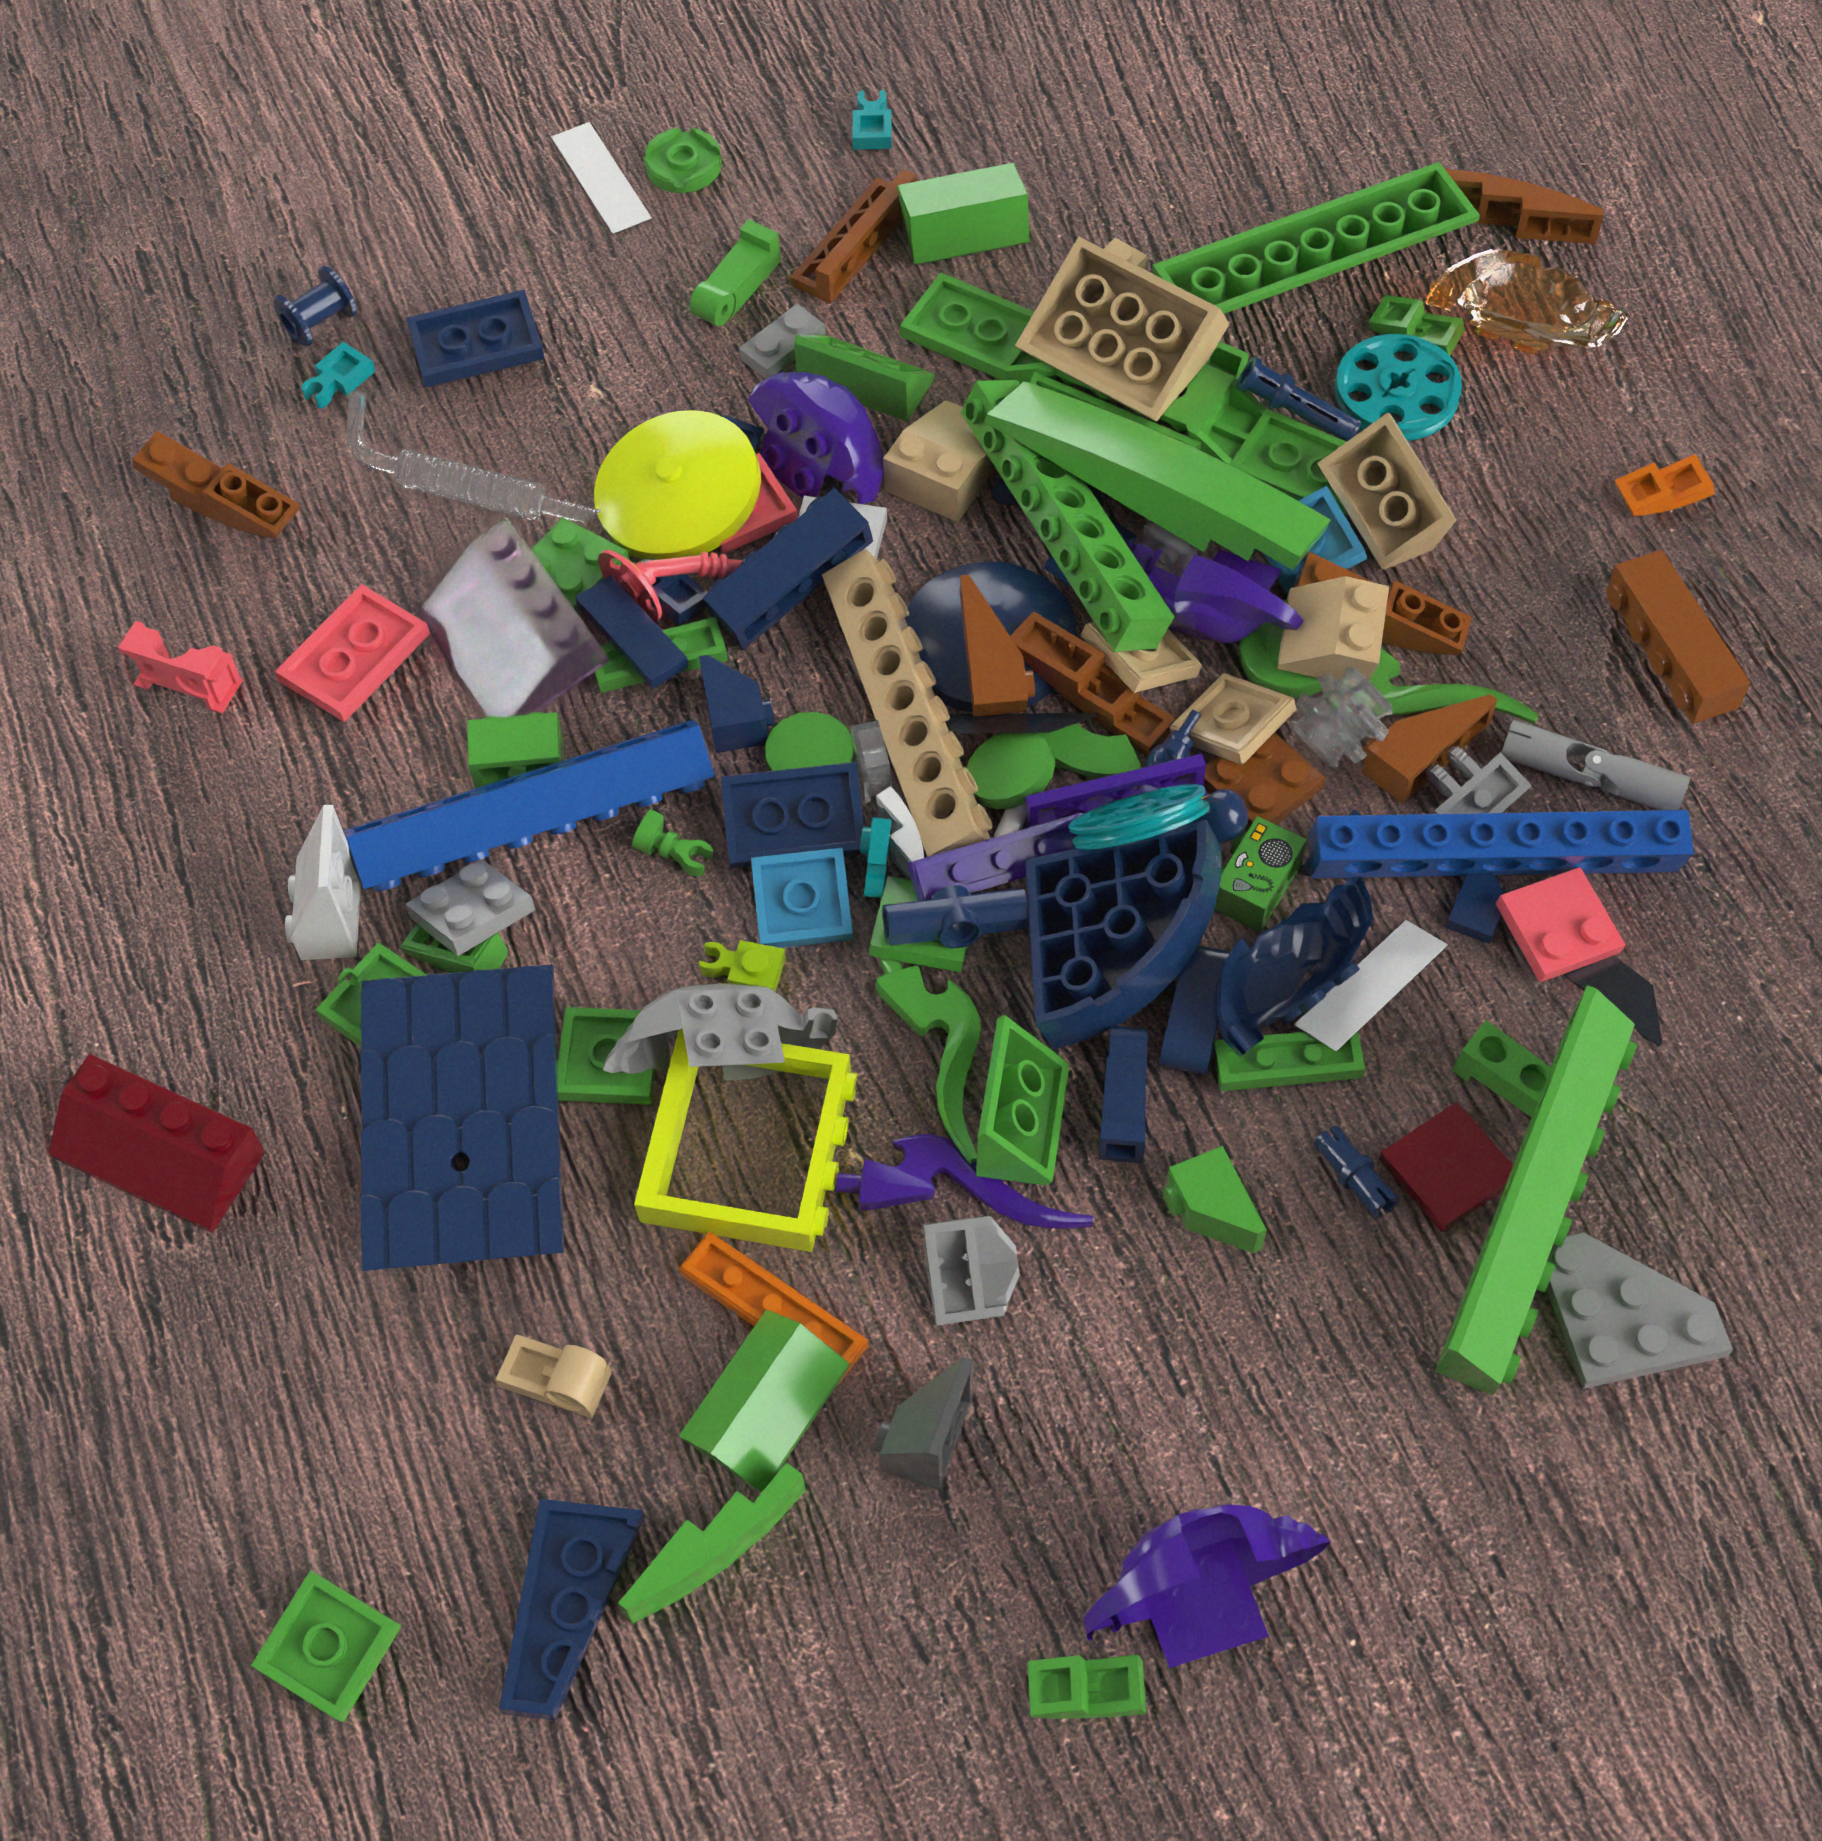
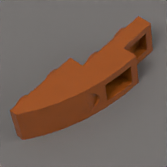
M158 430L132 459L133 468L168 488L170 498L201 515L243 532L276 538L300 509L299 503L232 464L227 463L222 468Z
M1308 552L1301 561L1293 588L1344 576L1369 582L1372 581ZM1394 580L1389 585L1382 643L1414 651L1459 655L1463 651L1472 617Z

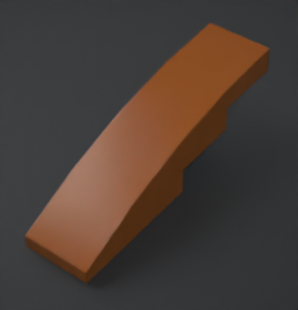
M1444 168L1480 214L1479 221L1476 223L1516 226L1515 238L1596 244L1604 217V209L1565 193L1529 182L1481 172Z
M1034 611L1010 636L1023 655L1024 662L1041 678L1084 713H1099L1098 716L1092 719L1115 736L1126 734L1132 747L1144 755L1148 756L1170 734L1169 727L1176 721V718L1140 697V692L1133 693L1110 667L1105 665V653Z

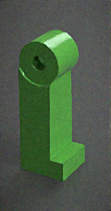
M749 219L740 228L741 238L709 278L696 287L691 297V314L718 327L724 325L729 318L735 315L781 262L779 234Z
M1485 1020L1462 1049L1452 1071L1467 1082L1471 1077L1475 1078L1532 1118L1551 1067L1489 1021Z

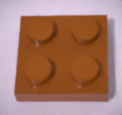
M1273 733L1243 765L1219 756L1214 758L1206 765L1203 785L1210 794L1218 789H1230L1240 795L1248 810V823L1246 827L1249 829L1257 816L1275 825L1279 824L1322 790L1326 777L1276 733Z

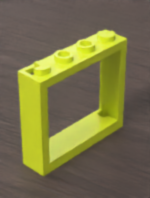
M683 1028L679 1029L634 1203L640 1223L704 1234L710 1231L716 1236L813 1252L816 1235L823 1236L824 1228H827L829 1208L823 1207L826 1190L834 1191L837 1182L839 1162L833 1161L836 1145L844 1146L847 1137L849 1118L843 1117L846 1101L853 1102L856 1095L855 1087L858 1073L851 1071L850 1055L781 1043L785 1062L741 1064L829 1079L797 1219L667 1196L699 1066H689Z

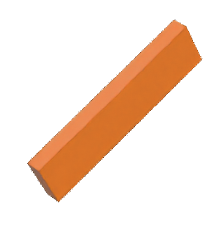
M710 1231L678 1268L682 1277L754 1327L766 1309L801 1323L849 1362L850 1367L837 1385L840 1384L869 1346L868 1339Z

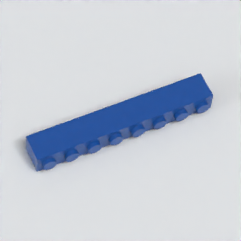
M689 720L346 829L345 834L363 888L367 889L374 886L375 891L379 892L400 885L402 883L401 877L418 872L419 877L440 873L446 869L445 863L462 858L463 863L481 860L490 855L488 849L506 844L507 849H514L527 845L533 841L532 835L547 830L550 831L551 835L568 832L576 828L575 821L593 816L594 821H601L614 817L620 813L619 807L636 802L637 807L655 804L663 800L662 793L678 788L680 793L701 789L706 786L704 780L715 777L700 726L694 720Z

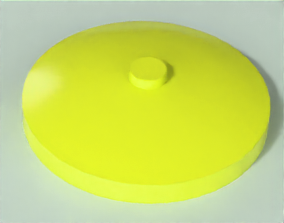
M693 410L663 414L647 420L629 431L607 454L595 482V509L602 526L612 541L636 558L660 560L700 555L702 551L708 553L721 546V542L736 534L752 513L760 492V465L747 436L728 419L713 413Z

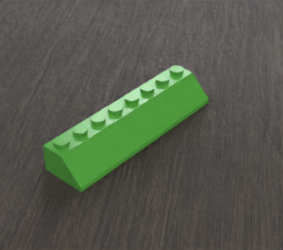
M1437 162L1153 264L1152 274L1219 307L1222 313L1225 314L1479 221L1480 214L1441 163Z
M1586 986L1569 1018L1435 1369L1437 1373L1492 1396L1502 1382L1510 1385L1515 1376L1521 1356L1513 1354L1519 1336L1527 1339L1533 1328L1538 1310L1530 1307L1536 1290L1544 1293L1550 1282L1555 1264L1548 1262L1547 1259L1552 1246L1562 1247L1572 1222V1219L1564 1216L1569 1200L1578 1203L1589 1175L1581 1172L1586 1155L1595 1158L1605 1133V1130L1597 1128L1602 1112L1612 1113L1621 1090L1620 1086L1613 1084L1618 1069L1627 1071L1637 1047L1636 1043L1629 1041L1635 1024L1594 987Z

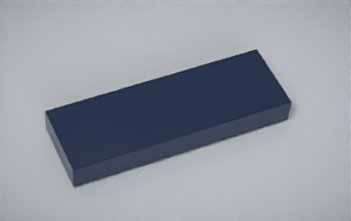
M612 575L575 597L577 607L652 689L689 667L687 657Z

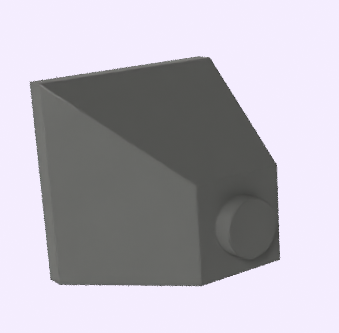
M961 1358L897 1406L891 1423L883 1421L874 1447L875 1451L880 1452L881 1471L937 1490L941 1489L973 1399V1360Z

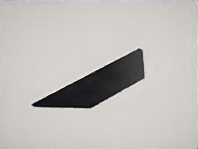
M1018 713L973 717V714H949L950 719L945 723L947 727L960 733H1051L1098 716L1099 713Z
M1613 955L1564 974L1584 990L1587 985L1598 989L1635 1024L1634 1029L1658 1047L1662 1044L1653 985Z

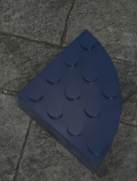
M1207 820L1185 824L1171 831L1123 845L1091 850L1076 848L1026 860L1035 1023L1053 1049L1088 1040L1111 1029V1026H1117L1152 1002L1179 975L1195 952L1214 913L1221 882V846Z

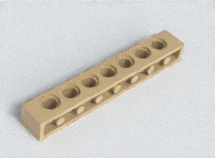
M864 549L822 574L910 812L919 831L926 855L928 857L991 839L988 830L992 829L991 820L985 809L980 804L977 805L974 793L978 791L977 784L969 770L965 767L963 768L959 757L964 755L963 748L954 733L949 732L945 722L950 719L948 710L942 700L935 696L932 686L936 684L935 677L926 662L921 661L918 652L923 649L921 641L916 632L910 626L908 627L905 617L909 616L908 608L897 592L895 593L892 584L896 582V577L884 559L878 561L867 549ZM954 809L953 813L947 817L950 811Z

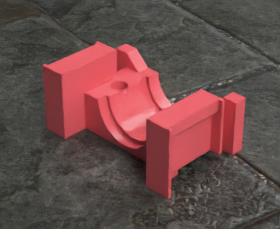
M138 621L133 623L118 647L120 653L133 658L137 664L140 674L134 682L135 686L149 690L154 683L203 699L207 709L221 714L224 713L243 681L233 661V655L223 652L220 647L212 645L200 650L190 648L182 656L169 658L170 656L159 632L145 627L144 623Z

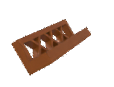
M902 169L891 183L877 177L790 276L791 286L831 304L902 222L903 215L897 185L916 182V174ZM811 272H815L816 282L807 278Z

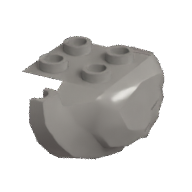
M725 983L681 987L667 991L642 1009L634 1022L628 1027L626 1033L611 1050L606 1058L603 1070L611 1073L625 1071L633 1074L654 1068L667 1074L670 1065L668 1039L678 1034V1030L683 1028L690 1067L722 1065L724 1080L753 1079L767 1076L780 1071L741 1064L785 1062L781 1043L820 1049L836 1034L838 1019L832 1009L813 1007L808 1009L804 1015L799 1014L782 996L768 987Z

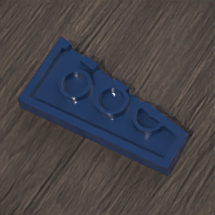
M548 1499L539 1500L499 1706L502 1714L556 1720L645 1518L643 1510Z

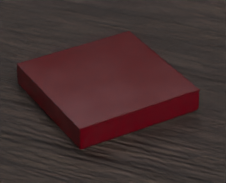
M1457 1101L1383 1150L1379 1157L1381 1163L1442 1233L1503 1192L1513 1168L1512 1163Z

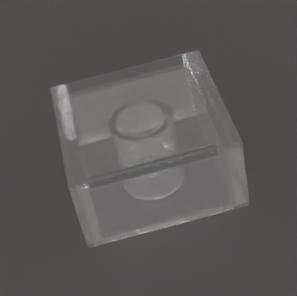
M1149 521L1144 526L1142 545L1153 551L1163 549L1155 566L1178 576L1181 580L1193 556H1201L1202 551L1152 521Z
M878 720L851 726L854 759L857 762V771L865 803L876 801V795L888 787H892L890 764Z

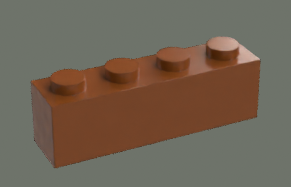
M1661 549L1615 565L1606 591L1608 601L1615 610H1619L1628 624V630L1632 639L1643 647L1649 657L1654 673L1657 676H1661L1667 684L1676 707L1685 712L1692 725L1740 708L1751 682L1663 550Z

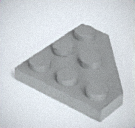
M1584 1232L1566 1236L1562 1247L1552 1246L1547 1261L1555 1264V1268L1546 1290L1582 1389L1728 1357L1732 1352L1733 1348L1716 1305L1711 1300Z

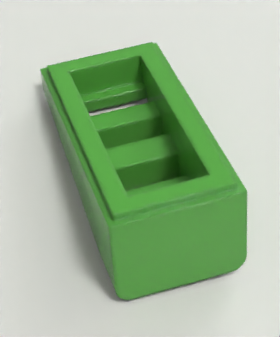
M417 923L400 946L404 954L449 973L499 969L508 955V949L498 933L459 956L448 948L444 950L446 946L436 938L428 946L426 944L432 935Z

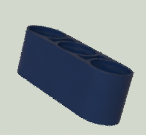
M1199 945L1179 973L1159 1066L1207 1075L1219 1023L1216 983L1223 963L1230 954V951Z

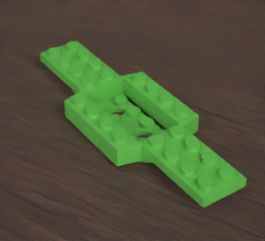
M941 272L900 325V337L1000 380H1018L1020 384L1025 381L1137 422L1215 457L1297 501L1327 486L1344 516L1347 518L1349 515L1317 464L1345 444L1346 441L1267 409L1248 390L1245 392L1237 390L1238 379L1249 359V353L1219 341L1209 360L1184 388L1186 393L1182 397L1176 398L1159 418L1170 423L1172 428L1177 431H1186L1187 437L1055 381L1059 376L1064 383L1078 384L1096 392L1102 399L1112 400V398L1015 347L1034 311Z

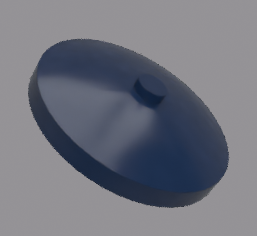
M977 562L958 566L930 580L908 606L909 616L905 617L908 627L910 626L916 632L921 641L923 649L918 652L921 661L926 662L936 680V684L932 686L933 692L944 704L959 710L972 712L959 593L961 575H970L1010 636L1034 611L1077 637L1074 613L1065 596L1046 578L1024 567L1002 562ZM1024 662L1025 671L1033 670ZM1034 670L1035 697L1028 698L1027 707L1042 700L1055 690Z

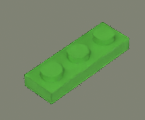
M716 617L662 630L687 657L689 667L679 673L701 668L699 656L709 655L720 662L728 661L727 651ZM611 643L588 649L600 693L646 682Z
M1358 1031L1337 1051L1306 1032L1264 1035V1039L1241 1057L1231 1049L1224 1039L1214 1040L1213 1044L1220 1092L1363 1078L1365 1073Z

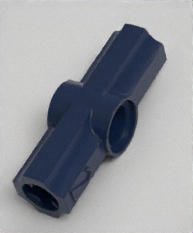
M951 885L938 890L928 900L883 905L882 919L885 940L890 946L940 940L946 947L962 948L974 943L981 934L1028 929L1027 897L1024 889L1021 890L1020 888L971 894L963 886Z

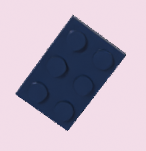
M525 289L406 317L425 387L545 359Z
M857 762L721 776L730 869L751 867V858L835 848H843L844 856L860 855L864 822Z

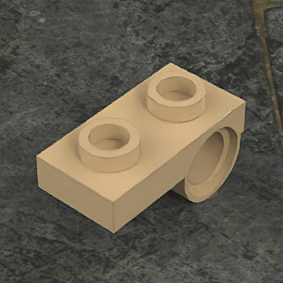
M516 1334L496 1377V1382L501 1388L593 1418L612 1372L610 1366L607 1365L601 1356L583 1347L565 1345L562 1350Z

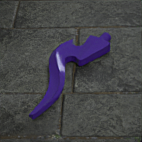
M919 1134L893 1140V1148L902 1152L905 1157L904 1161L898 1166H888L864 1159L862 1175L838 1172L836 1192L859 1194V1210L869 1211L932 1199L935 1196V1188L931 1183V1179L936 1174L944 1173L997 1213L1021 1224L1053 1229L1092 1227L1093 1216L1063 1212L1040 1205L1025 1198L1000 1179L977 1177V1161L969 1164L952 1139L938 1135Z

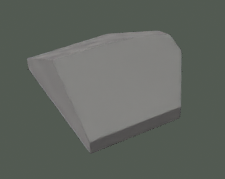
M990 1215L923 1224L926 1273L936 1325L1004 1316L1020 1274L1016 1245L998 1226L995 1220Z

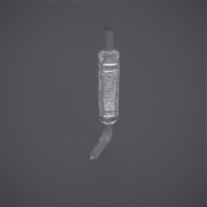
M360 391L349 392L346 440L352 455L365 466L394 473L395 483L398 486L428 492L429 494L443 496L444 498H451L452 500L466 502L470 505L474 504L475 506H481L485 509L489 508L493 511L497 510L498 512L508 515L512 514L516 517L520 516L531 521L537 520L542 512L584 523L602 511L545 496V487L541 483L496 473L495 471L473 467L472 465L450 461L449 459L427 455L426 453L410 449H404L398 457L377 452L367 444L364 436L366 393Z

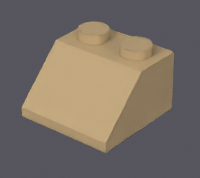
M1344 576L1290 588L1287 604L1296 610L1304 622L1297 630L1283 629L1277 669L1364 689L1379 665L1389 586Z

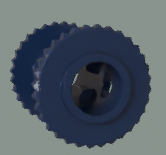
M326 266L318 269L320 283L299 296L295 301L290 303L283 295H277L273 301L274 309L282 325L293 339L303 346L312 344L313 338L309 329L313 326L320 324L338 311H341V313L349 318H352L357 313L356 302L349 288L333 269Z

